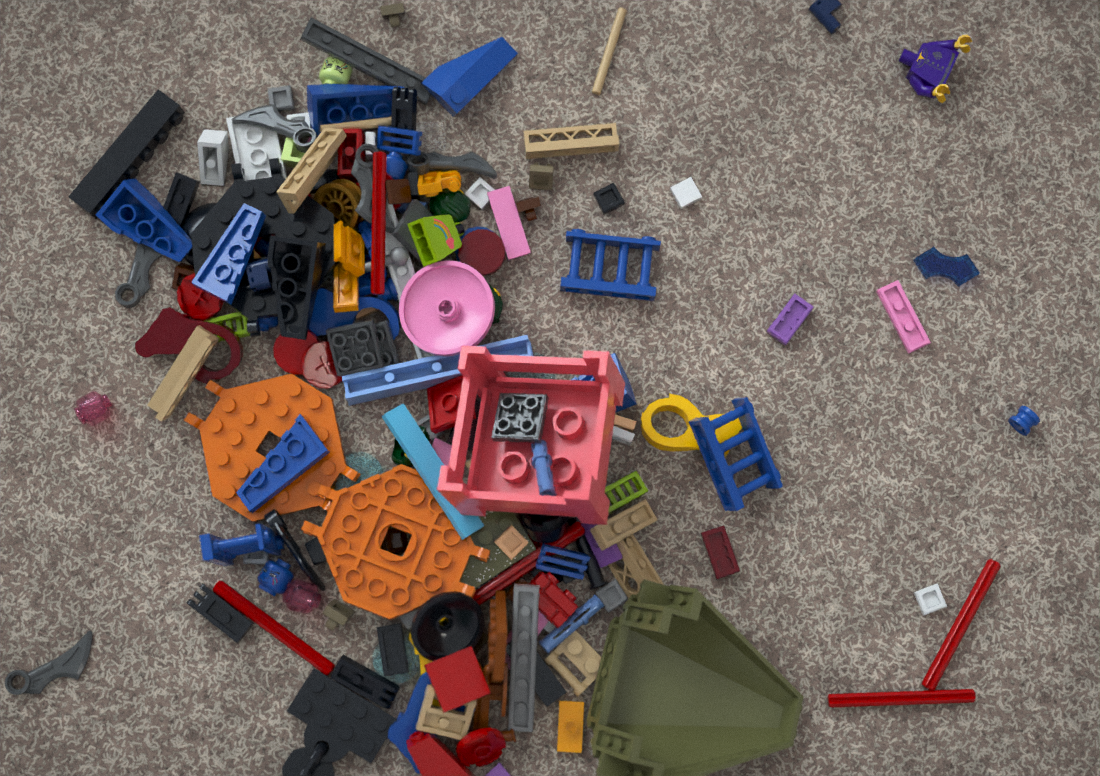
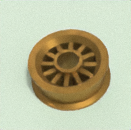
M337 179L321 186L316 191L314 200L334 214L335 223L341 220L344 227L349 226L355 229L359 222L364 221L355 212L361 199V189L354 182L347 179Z

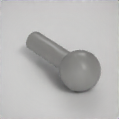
M403 247L393 248L390 255L385 256V266L390 264L396 266L404 265L409 258L407 250ZM371 261L365 263L367 273L371 272Z

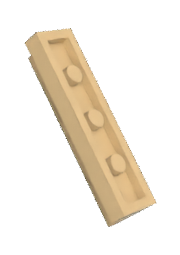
M616 123L524 131L526 159L619 151V135H617ZM602 130H612V136L597 137ZM579 132H585L591 137L574 139ZM556 134H562L568 139L551 141ZM539 136L545 142L529 143V137Z
M324 128L277 190V194L288 213L294 214L338 155V147L347 137L343 129Z
M200 325L193 331L147 405L158 413L155 418L161 422L170 418L220 339Z
M633 534L616 543L623 556L624 569L618 567L616 562L608 566L628 599L632 594L637 595L639 593L640 584L644 579L663 584ZM629 577L637 582V590L630 587L628 583Z

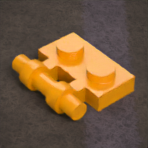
M436 170L418 175L417 187L419 195L425 194L426 197H433L438 195L439 192H443V189L446 188L456 192L461 188V174L456 170L446 172Z

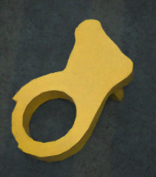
M669 393V398L654 401L648 405L644 413L642 412L641 431L646 441L661 451L700 450L689 421L698 417H709V420L712 421L724 414L704 416L688 399ZM659 412H674L684 419L687 430L679 437H665L655 431L652 427L651 419ZM739 418L715 430L719 443L726 441L741 431L742 426ZM729 449L728 451L724 452V457H725V458H726V456L728 455L730 449Z

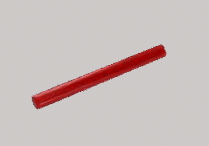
M385 152L373 153L371 293L373 295H383L385 293V182L387 155Z
M576 522L565 529L564 535L559 540L545 544L565 548L584 535L586 531L580 522ZM542 546L477 589L473 599L480 606L495 596V590L502 591L536 568ZM546 552L545 555L553 556L555 553Z
M987 560L922 681V686L926 689L933 691L937 687L1001 567V564L997 561Z
M218 581L213 592L323 674L329 675L333 671L335 665L225 582Z
M973 689L829 694L827 697L828 706L831 708L974 703L976 701V694Z

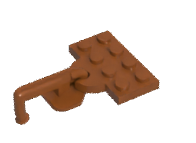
M495 590V599H490V622H488L489 663L482 669V673L491 693L476 701L473 731L480 728H488L490 700L501 701V717H505L508 663H505L507 643L505 591ZM513 728L501 731L505 742L517 741Z

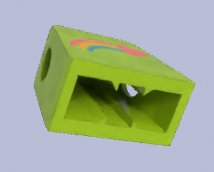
M449 214L423 217L407 224L423 267L442 260L462 245L460 236L464 234V227L459 222L454 223L452 216Z

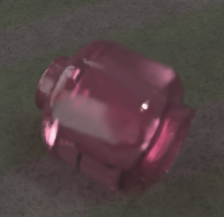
M92 391L76 401L74 412L83 425L87 424L93 427L109 418V408L112 407V403L106 394L101 396L97 391Z
M296 579L291 584L288 583L286 591L283 593L282 601L290 611L309 614L313 608L319 606L321 594L318 593V588L315 584Z

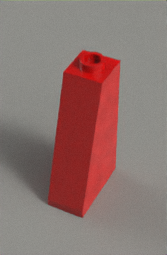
M418 730L406 740L407 749L422 776H475L465 765L460 763L459 759L435 734Z

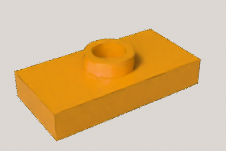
M559 701L557 752L582 753L584 702Z

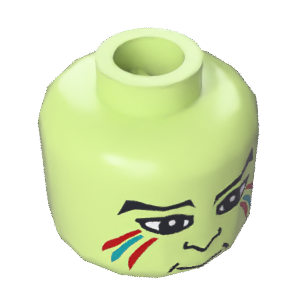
M328 57L324 60L321 67L319 79L322 84H348L352 75V68L334 57Z

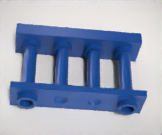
M572 229V231L566 232V241L573 242L569 275L561 277L560 291L654 301L656 287H652L649 283L652 251H659L661 241H656V238L650 236L637 239L590 234L582 229ZM582 243L596 245L593 277L590 280L581 279L578 276ZM605 246L619 247L617 276L614 282H605L602 278ZM629 248L643 250L640 282L637 285L628 284L626 281Z
M748 397L731 400L735 409L712 421L709 420V417H698L689 421L725 511H738L744 508L742 497L766 485V488L775 489L783 487L780 480V472L774 465L754 415V407L748 400ZM739 418L743 432L719 443L715 430ZM748 441L753 454L728 466L724 452ZM757 463L762 476L737 488L733 474Z
M255 524L256 534L231 539H223L212 534L199 535L203 561L224 567L234 565L233 559L238 555L258 551L280 556L282 555L281 549H284V542L271 528L262 524Z

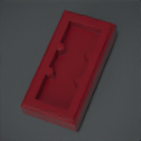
M724 525L700 533L716 580L740 572Z

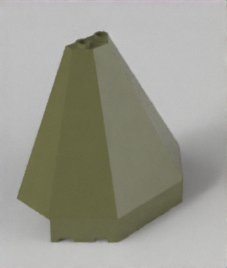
M644 579L640 584L639 593L630 596L622 606L624 612L620 617L615 616L609 624L589 707L587 725L588 728L593 730L594 735L590 741L593 757L598 758L599 761L598 768L596 769L597 776H705L792 747L797 735V725L802 711L803 696L697 588L676 585L666 586Z

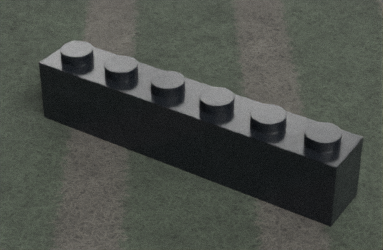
M158 89L68 197L76 205L97 219L96 213L123 180L134 179L139 173V167L152 158L154 149L167 140L168 132L173 126L176 127L182 122L185 112L181 106Z

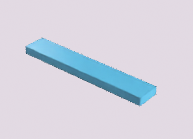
M404 403L385 413L382 419L461 539L464 540L484 527L478 516L462 515L437 490L441 465L444 464Z

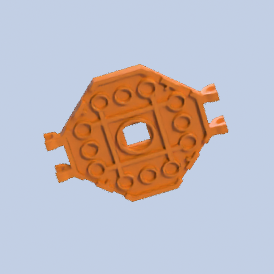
M292 373L225 389L209 380L205 388L220 397L219 401L206 421L190 412L184 419V421L200 430L212 496L252 522L264 520V515L273 509H276L281 516L316 507H322L328 511L332 501L319 497L317 492L320 485L322 484L332 489L341 474L355 482L361 476L359 472L347 466L333 399ZM301 414L330 453L258 510L251 513L236 492L252 472L265 461V456L258 453V449L268 433L272 432L281 438L286 430L289 431L296 422L295 419Z
M401 464L393 467L392 470L380 475H374L360 481L356 485L348 488L345 487L338 491L322 484L320 485L317 494L322 499L332 501V504L321 527L304 521L301 530L304 534L319 539L345 603L392 620L420 608L427 600L444 592H461L473 598L476 591L475 587L464 584L460 580L470 556L487 563L490 557V550L474 545L471 536L464 540L461 539L416 469ZM389 527L412 535L403 556L380 549Z

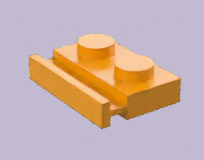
M340 220L334 224V261H340L341 266L346 271H349L356 277H360L365 274L364 241L358 232L349 226L344 227L343 222Z

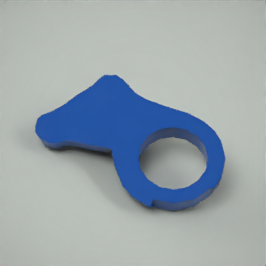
M326 288L318 289L309 330L316 336L327 335L326 329L355 323L359 311L335 313L333 309V292ZM359 296V311L372 307L385 313L389 320L393 339L395 340L401 327L399 314L395 307L381 297Z
M427 672L420 676L415 685L405 713L400 711L397 721L391 724L388 729V739L410 761L415 772L418 774L421 773L407 749L406 740L409 739L411 734L418 731L416 730V723L424 700L427 685L431 684ZM460 706L453 710L464 712L465 706Z

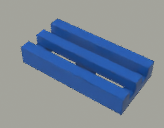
M378 126L377 149L421 155L419 146H421L422 141H419V138L422 136V131ZM383 132L413 136V140L385 136ZM383 140L410 144L412 149L383 145Z
M542 544L536 568L583 580V573L587 569L586 564L587 561L589 562L590 556L585 553ZM546 552L580 559L581 562L577 563L545 554ZM543 561L576 568L578 571L546 564Z

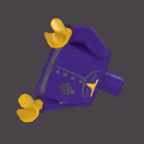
M961 35L958 40L922 43L917 54L904 48L898 62L910 66L906 79L909 80V84L918 96L937 98L940 103L946 101L944 94H950V90L945 83L959 55L957 50L960 48L963 53L970 51L969 45H964L965 43L972 42L969 35Z

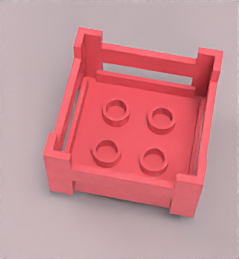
M461 346L458 370L463 375V383L449 466L441 465L437 490L462 515L486 517V511L578 517L583 524L607 525L610 500L605 494L615 411L616 406H622L625 389V382L609 351L584 350L583 358L491 355L484 346ZM503 371L593 375L596 381L507 377ZM500 393L547 394L549 397L542 439L546 441L548 454L552 458L551 470L556 496L539 495L536 469L532 465V443L498 442L492 440L491 436ZM476 395H478L481 398V403L475 433L468 482L466 485L462 481Z

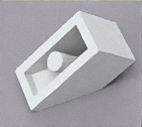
M204 129L197 142L201 184L224 186L229 152L227 131Z

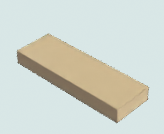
M645 499L609 518L607 525H596L590 531L601 551L656 522L658 519Z

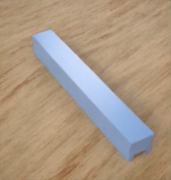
M528 335L479 345L486 347L491 355L533 356ZM460 354L447 357L434 355L342 376L346 393L345 398L350 406L427 389L462 375L458 370Z

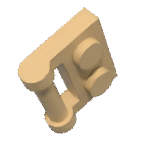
M575 630L544 662L548 666L551 665L574 689L572 692L578 697L597 678L601 656ZM561 653H564L586 677L582 682L557 658Z
M428 684L416 723V730L461 740L467 735L477 700L463 705L465 706L464 712L451 710L443 714L441 707L432 705L433 699L437 700L432 685Z

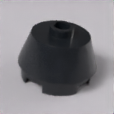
M522 513L520 517L521 524L530 538L538 543H551L559 540L564 535L569 519L568 516Z

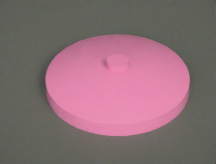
M457 261L435 262L419 270L406 284L399 302L400 322L407 337L423 351L436 356L459 355L461 346L478 345L488 333L495 314L494 296L485 278L473 267Z

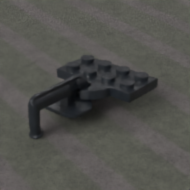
M313 668L287 709L288 713L307 724L304 732L305 747L291 752L282 767L283 776H334L332 763L343 759L350 751L372 764L388 737L390 725L397 721V719Z

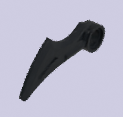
M273 509L265 514L264 517L274 533L283 540L302 571L318 589L324 591V583L301 553V549L287 530L288 527L278 511Z

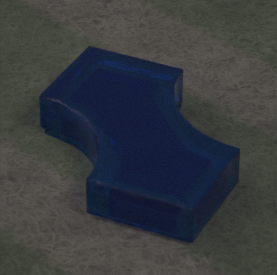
M932 247L913 260L925 279L935 276L946 277L955 282L958 287L980 274L967 254L960 257H949L940 253L935 247Z

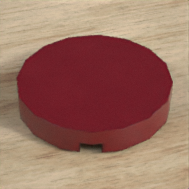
M477 229L469 232L462 239V245L458 249V257L461 263L473 267L482 276L494 274L502 267L505 260V247L502 239L496 233L487 229Z

